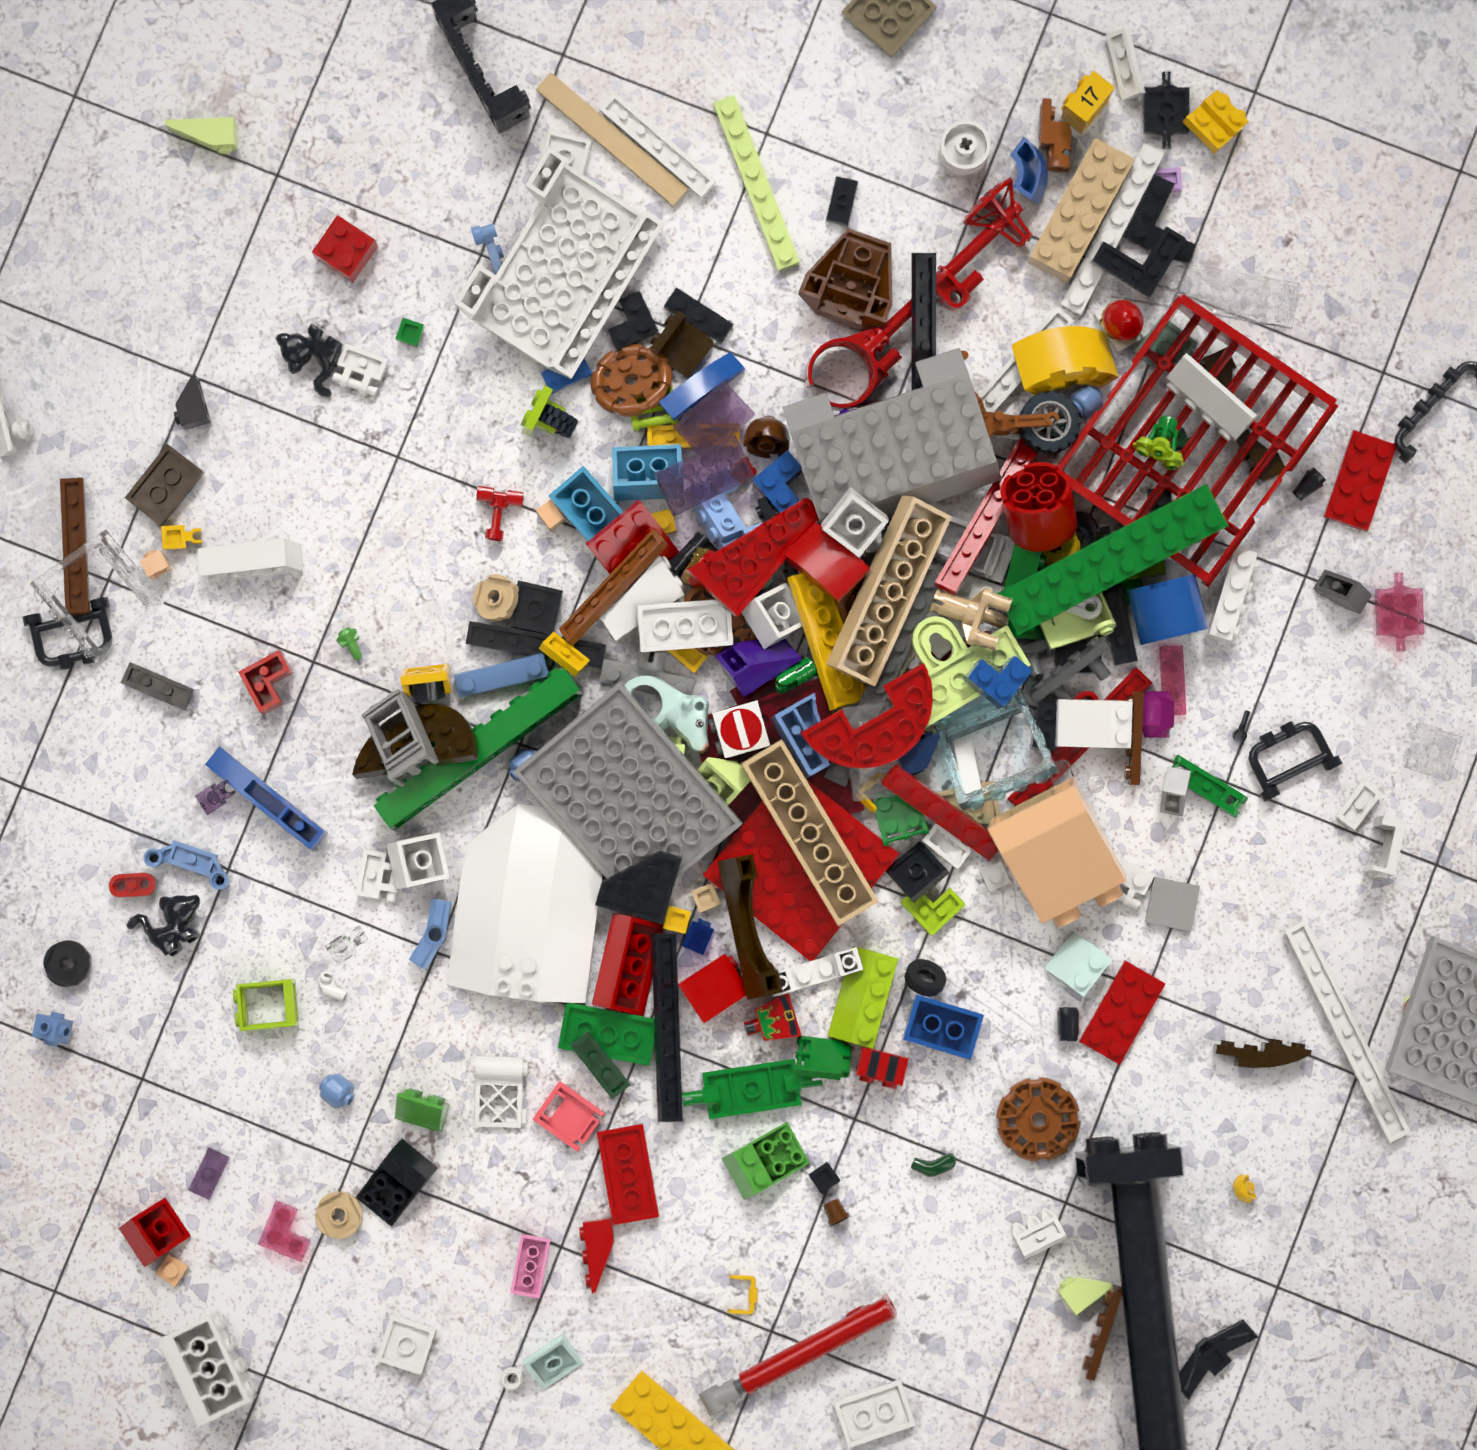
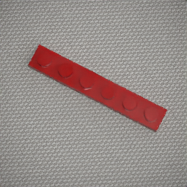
M895 764L881 780L882 785L988 861L999 851L990 832L985 827L899 765Z

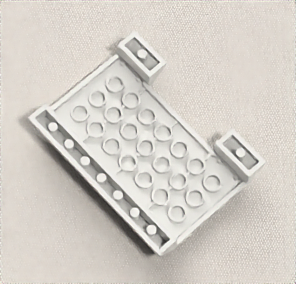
M548 147L525 184L527 190L539 203L496 274L477 264L453 304L470 320L540 365L572 379L664 223L647 211L640 213L566 164L567 158Z

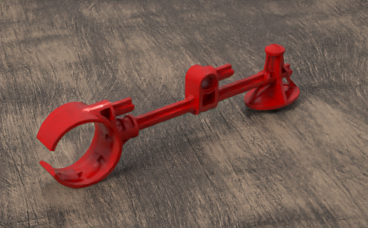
M1011 177L999 182L976 202V205L969 210V214L966 215L963 221L964 225L984 227L985 229L946 266L939 265L937 267L936 299L949 311L961 309L971 299L970 293L984 280L981 273L976 270L961 283L955 278V275L998 234L1003 235L1017 248L1025 246V243L1029 242L1032 237V233L1020 218V214L1024 210L1014 200L1013 179ZM1007 186L1000 204H998L995 197ZM1009 192L1010 205L1003 210L1001 207ZM983 208L990 212L987 215L972 220ZM990 216L996 217L990 224L977 222ZM1014 219H1017V221L1019 222V224L1021 225V227L1023 228V230L1026 232L1027 235H1025V234L1015 225V223L1013 222ZM1007 228L1019 240V242H1017L1003 230ZM950 293L958 294L960 303H953L950 300ZM911 299L882 327H874L844 338L832 339L822 344L807 362L805 368V384L807 389L814 385L812 370L818 356L825 350L833 347L847 348L859 355L864 361L868 370V384L863 394L852 402L844 404L829 402L832 411H841L844 408L850 410L861 404L889 377L887 372L902 358L900 353L892 348L879 361L875 359L876 353L882 352L883 346L890 344V337L911 318Z

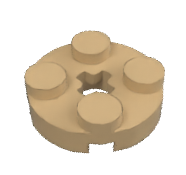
M491 574L487 576L489 578L485 579L484 582L480 581L476 586L473 595L474 606L477 607L480 616L488 620L500 621L502 619H509L518 602L519 588L511 579L500 574ZM497 592H499V599L495 603L492 600V596L497 595Z
M335 1191L327 1194L320 1200L315 1213V1221L319 1230L326 1236L344 1239L358 1230L363 1221V1209L359 1200L349 1192ZM337 1208L345 1212L344 1220L341 1222L339 1219L334 1220L333 1218Z

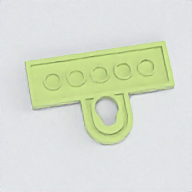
M943 617L926 618L915 627L911 639L912 647L921 664H925L933 688V708L926 727L981 695L963 680L978 660L983 659L996 671H999L1012 656H1016L1028 667L1030 666L1029 661L1007 625L991 634L1000 637L995 651L976 644L967 648L956 627ZM933 633L940 634L943 639L949 642L952 653L947 661H938L932 656L929 638Z

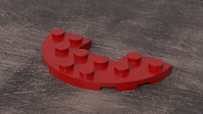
M922 663L883 685L894 707L853 729L841 709L805 729L801 734L808 744L820 755L842 766L874 768L897 760L919 741L931 717L933 688L925 664Z

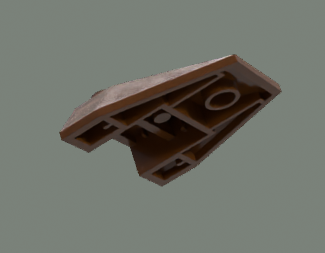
M848 228L805 274L798 295L817 315L860 330L885 325L892 307L891 243Z

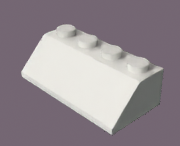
M1187 353L1166 377L1167 388L1175 395L1180 393L1185 398L1184 403L1192 410L1198 409L1202 413L1201 418L1210 426L1212 424L1216 425L1220 429L1218 433L1227 441L1231 439L1235 442L1256 417L1254 412Z

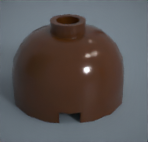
M767 415L755 419L749 424L745 432L743 445L744 447L747 446L748 453L756 457L771 458L770 454H778V457H780L786 451H789L790 434L783 422Z

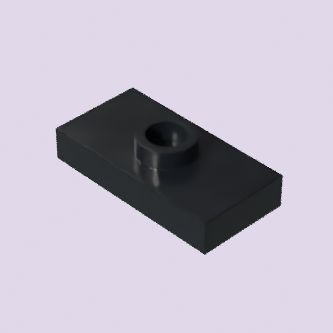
M836 176L826 222L848 226L858 181Z

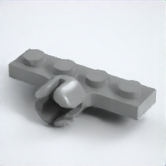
M639 649L638 659L635 664L604 658L599 682L616 685L621 681L625 686L628 681L638 676L647 675L662 679L680 692L691 695L695 678L667 672L664 669L667 655L666 650L655 651L654 657H650L651 652H640ZM641 685L634 689L660 695L654 687L649 685Z

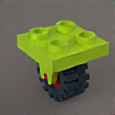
M544 386L542 391L537 389L531 402L534 408L532 411L527 409L520 425L524 426L522 433L531 436L534 427L551 435L559 434L560 436L571 438L579 421L572 415H569L565 408L548 400L553 389Z

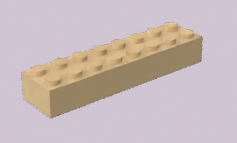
M901 497L872 561L870 571L862 583L828 658L827 666L863 684L876 686L952 516L915 497Z
M779 740L742 762L743 769L835 923L840 926L878 903V899L784 742Z

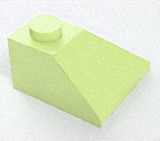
M708 757L697 769L727 805L751 781L737 761Z

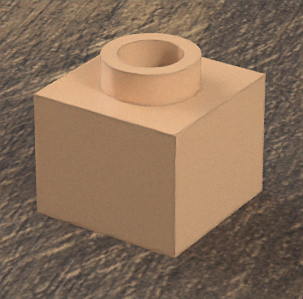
M551 499L536 510L550 532L565 522L563 512Z
M161 550L149 551L144 555V559L140 560L146 575L151 580L172 570L165 554Z

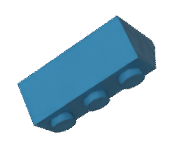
M681 444L612 447L614 501L684 498Z
M584 466L548 495L587 541L623 513V510Z

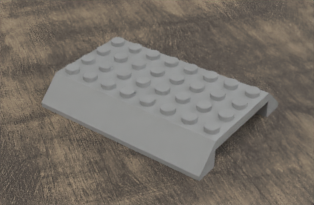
M960 348L915 362L923 387L837 416L833 414L827 392L782 407L820 524L850 487L889 518L894 515L902 496H912L927 504H931L1002 480Z

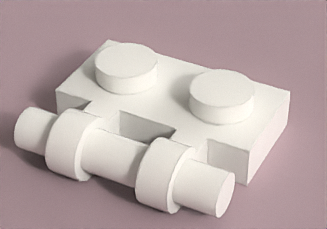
M345 343L337 363L338 367L345 370L343 375L335 372L332 381L339 383L341 387L356 389L365 396L369 394L375 397L378 388L371 386L370 383L372 379L381 382L389 360ZM355 372L363 375L362 382L352 379V373Z
M364 849L355 895L380 899V893L383 890L388 891L386 901L395 902L396 895L400 889H396L391 863H386L388 853ZM385 870L391 871L389 884L383 883Z
M1116 855L1126 874V882L1121 885L1129 888L1126 894L1124 893L1123 896L1116 900L1122 902L1121 905L1127 908L1130 906L1137 910L1141 902L1133 898L1134 894L1138 893L1144 896L1155 875Z

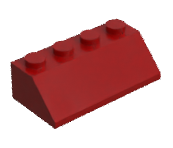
M612 914L592 1005L644 1016L653 978L651 934L663 933L662 924L621 914Z

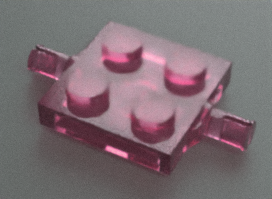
M1403 572L1394 573V587L1375 590L1376 636L1396 638L1397 652L1406 651V637L1424 635L1423 588L1404 586Z

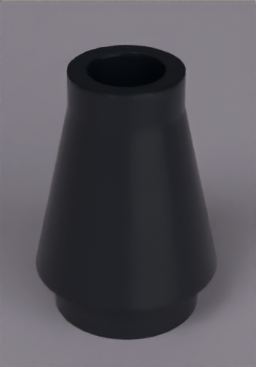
M1313 467L1310 471L1307 470L1292 493L1302 502L1307 496L1323 487L1326 479Z

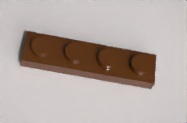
M1132 691V696H1128L1127 701H1132L1131 748H1125V755L1129 756V766H1125L1124 778L1128 780L1130 785H1140L1144 692Z
M1112 1284L1111 1290H1106L1103 1299L1105 1308L1103 1313L1099 1312L1096 1320L1098 1330L1096 1334L1091 1335L1089 1342L1091 1351L1089 1356L1085 1355L1082 1363V1369L1085 1370V1379L1095 1381L1123 1295L1121 1286Z

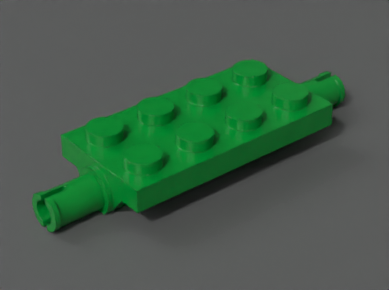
M794 1058L703 1072L704 1087H702V1090L682 1092V1099L692 1098L682 1102L683 1107L704 1104L707 1106L709 1119L800 1106L802 1105L800 1096L802 1088L823 1086L822 1079L812 1081L814 1077L795 1075L794 1067L796 1063Z

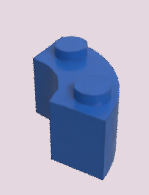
M1023 136L1010 154L1016 162L1018 169L1017 180L1013 187L1039 205L1047 187V165L1040 150Z

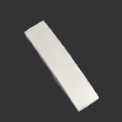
M925 816L930 834L925 835L922 833L914 837L958 869L972 851L948 831ZM921 826L907 831L912 832L915 830L922 829L923 827Z

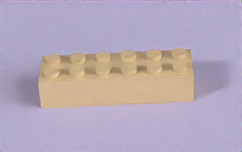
M1094 138L1027 263L1068 284L1135 159Z

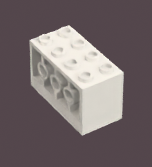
M218 1310L158 1339L198 1427L249 1403L257 1397L258 1387L253 1378L249 1379L246 1372L248 1370L247 1363L243 1357H239L236 1351L238 1344L233 1335L229 1336L226 1329L228 1326L227 1320L223 1314H219ZM200 1340H201V1342H202V1341L204 1342V1344H205V1347H204V1348L200 1346V1344H199ZM210 1362L215 1365L214 1369L210 1368ZM220 1384L225 1387L224 1391L220 1389Z

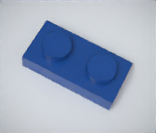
M585 357L572 379L549 369L541 372L547 387L553 389L551 395L592 376Z

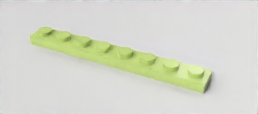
M735 95L714 102L713 106L778 272L800 264Z

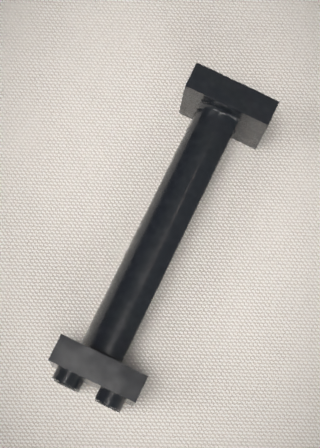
M1160 1132L1132 1134L1133 1146L1120 1147L1119 1138H1114L1113 1136L1085 1139L1086 1151L1075 1152L1077 1179L1087 1185L1111 1183L1138 1449L1188 1450L1159 1178L1184 1176L1181 1147L1168 1143L1167 1134H1161Z

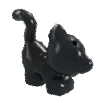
M313 323L308 327V334L310 336L308 338L299 333L278 334L275 339L280 346L285 362L288 364L289 372L291 374L298 373L302 370L303 365L307 364L311 357L314 356L322 368L321 373L313 380L314 391L322 397L329 398L332 392L330 389L324 388L322 383L329 378L331 372L337 366L338 353L343 344L332 336H329L326 340L323 339L324 331Z
M178 895L171 898L167 896L161 897L159 906L163 911L165 921L168 923L167 926L153 929L148 917L142 914H136L131 917L126 926L128 929H134L138 923H141L151 944L159 948L165 956L170 955L173 957L183 950L179 943L180 940L183 943L186 941L192 943L200 937L196 929L187 928V925L195 920L196 910L200 905V898L198 895L188 897Z

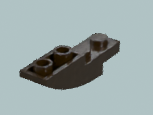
M1268 1038V1043L1261 1042L1260 1051H1257L1258 1046L1244 1044L1243 1048L1234 1047L1235 1042L1221 1040L1220 1044H1214L1212 1053L1234 1056V1066L1268 1068L1299 1061L1311 1055L1312 1050L1305 1049L1306 1044L1292 1042L1290 1047L1282 1045V1040Z

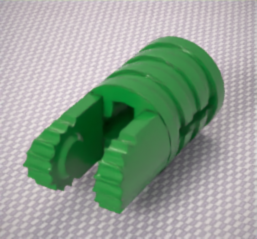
M805 657L802 661L797 662V664L787 668L786 671L777 676V692L785 693L816 676L817 670L813 662L808 657Z

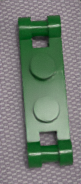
M1176 755L1173 760L1175 763L1172 767H1183L1191 771L1188 789L1217 806L1228 815L1237 818L1240 813L1238 811L1242 804L1246 803L1248 797L1187 759ZM1228 796L1234 798L1231 805L1225 802Z

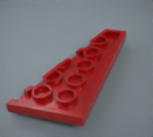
M808 497L803 498L685 571L734 617H738L785 561L784 553L818 521L819 518L814 503Z

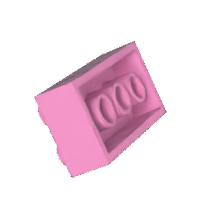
M521 1234L511 1294L540 1298L551 1242L550 1238Z

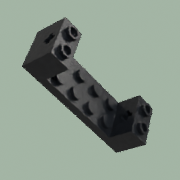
M435 0L431 2L433 14L497 133L500 134L529 119V110L532 108L525 90L520 91L518 86L515 85L494 96L495 93L489 83L485 84L484 73L480 65L475 62L468 43L464 44L460 29L477 21L475 13L478 11L476 1Z

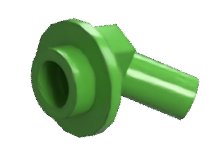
M347 627L338 633L336 641L342 648L348 646L353 659L359 660L362 658V654L356 643L359 640L358 631L355 628L350 629V627Z

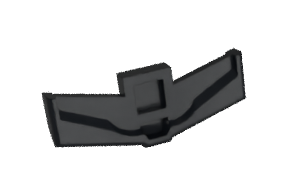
M1244 1319L1210 1337H1203L1195 1345V1350L1179 1372L1181 1392L1188 1400L1208 1370L1216 1376L1232 1361L1227 1353L1259 1338Z

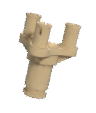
M988 588L983 589L974 597H971L970 600L947 592L942 593L941 590L937 589L933 599L942 601L944 605L933 602L930 611H936L940 615L962 622L966 644L972 646L976 644L995 651L1000 637L980 631V624L987 623L999 628L1004 627L1006 623L997 619L1006 622L1008 615L989 610L988 606L1008 613L1013 599L993 593V590Z

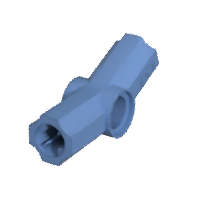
M431 899L427 928L409 958L411 962L427 970L439 948L447 939V927L452 903L450 901ZM438 928L442 932V937L439 941L434 942L430 938V932Z

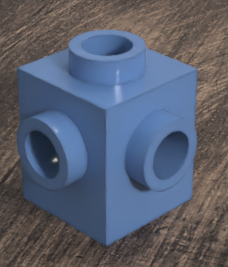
M52 1011L50 1015L37 1013L32 1037L44 1039L43 1044L55 1047L58 1046V1043L68 1044L73 1021L64 1019L65 1014Z

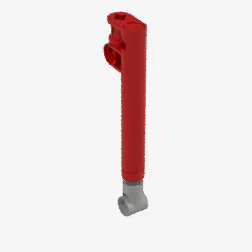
M884 1294L875 1303L866 1306L861 1305L851 1310L842 1320L750 1367L749 1370H744L739 1373L738 1379L734 1380L732 1378L719 1387L714 1385L699 1394V1397L709 1416L715 1415L727 1408L728 1403L742 1398L743 1393L747 1392L750 1395L758 1391V1389L766 1387L879 1326L892 1321L897 1316L895 1306L888 1294Z

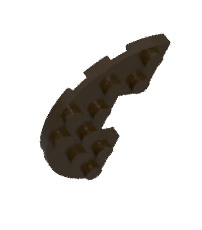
M441 704L415 706L432 747H435L434 752L439 761L435 764L436 766L478 760L477 736L473 732L471 724L462 714L451 707ZM402 711L389 718L380 726L387 742H390L409 728ZM411 732L391 745L392 755L414 741ZM372 735L364 744L355 761L352 775L356 779L388 774Z

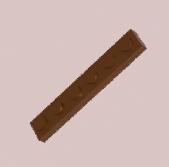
M83 477L60 479L65 614L67 616L90 614L85 480Z

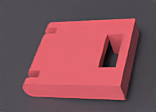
M559 1081L532 1120L579 1152L581 1147L574 1143V1141L577 1139L584 1144L600 1122L593 1114L596 1112L599 1116L603 1117L605 1112ZM558 1094L564 1100L552 1117H550L544 1111L555 1095Z

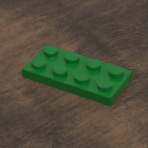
M566 1002L558 1049L574 1051L569 1044L589 1030L611 1059L650 1066L655 1041L653 1018Z

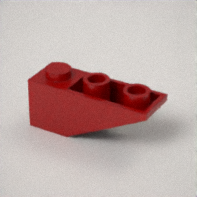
M612 1217L583 1221V1227H579L580 1240L585 1241L586 1250L582 1251L583 1264H588L589 1274H585L586 1288H591V1294L597 1290L615 1241Z

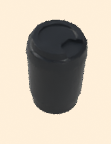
M1059 1007L1057 1010L1059 1041H1078V1008Z

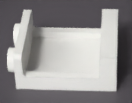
M1387 815L1374 819L1373 827L1384 829L1386 833L1378 866L1371 865L1363 869V872L1369 873V878L1382 880L1395 875L1407 820Z

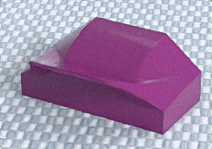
M1145 691L1142 727L1145 738L1170 737V729L1174 727L1175 701L1171 699V692Z

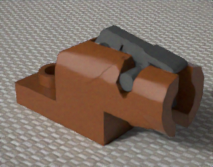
M1043 98L1040 105L1038 149L1046 150L1049 171L1058 173L1069 172L1073 164L1078 139L1072 135L1068 122L1051 121L1055 120V106H1051L1052 99Z

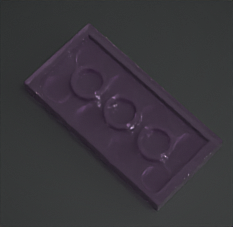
M736 435L654 473L672 516L683 513L754 478Z

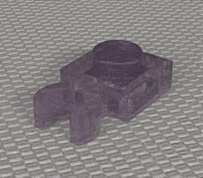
M224 780L217 785L214 783L195 795L206 815L227 803L225 799L232 797L236 793L235 790L231 792L225 790V785L229 783L228 780Z

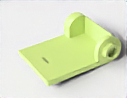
M1103 593L1096 595L1102 603V609L1099 616L1093 620H1087L1065 611L1040 624L1050 650L1097 635L1107 636L1114 631L1113 628L1116 626V623ZM1086 607L1087 611H1093L1091 607Z

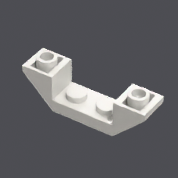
M857 947L778 971L783 992L774 994L773 997L863 970Z

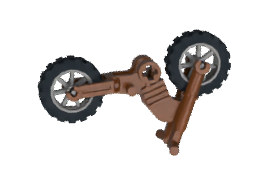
M963 350L961 353L965 361L969 354ZM1049 391L1048 393L1040 392L1032 396L1025 403L1019 415L1003 414L1001 411L996 413L987 412L982 398L975 392L989 437L1019 434L1021 439H1024L1027 447L1033 448V451L1037 453L1042 452L1044 455H1050L1051 453L1058 454L1066 450L1075 441L1080 432L1081 417L1079 418L1078 415L1080 412L1073 405L1074 402L1071 399L1065 398L1066 395L1062 393L1057 394L1055 391ZM1046 407H1052L1055 411L1048 413ZM1040 408L1042 409L1043 414H1035ZM1058 411L1064 416V419H1060L1057 414ZM1066 423L1064 432L1055 426L1056 424ZM1051 429L1055 433H1057L1059 437L1055 439H1050ZM1038 433H1046V438L1040 436Z

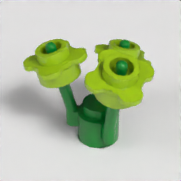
M1161 416L1158 424L1153 425L1152 432L1148 438L1142 436L1136 443L1132 444L1139 455L1143 457L1153 456L1154 459L1160 460L1162 466L1168 470H1178L1179 467L1185 466L1182 454L1176 452V440L1179 431L1176 430L1178 422L1173 417Z

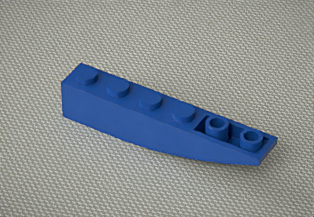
M220 746L206 762L205 765L310 850L314 851L328 834L326 830Z

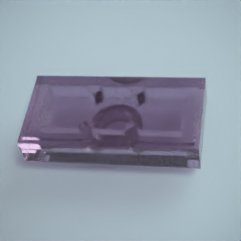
M208 1147L188 1191L210 1200L229 1162L230 1156Z

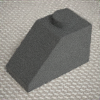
M1326 569L1313 588L1316 592L1339 606L1361 614L1372 596L1359 581Z

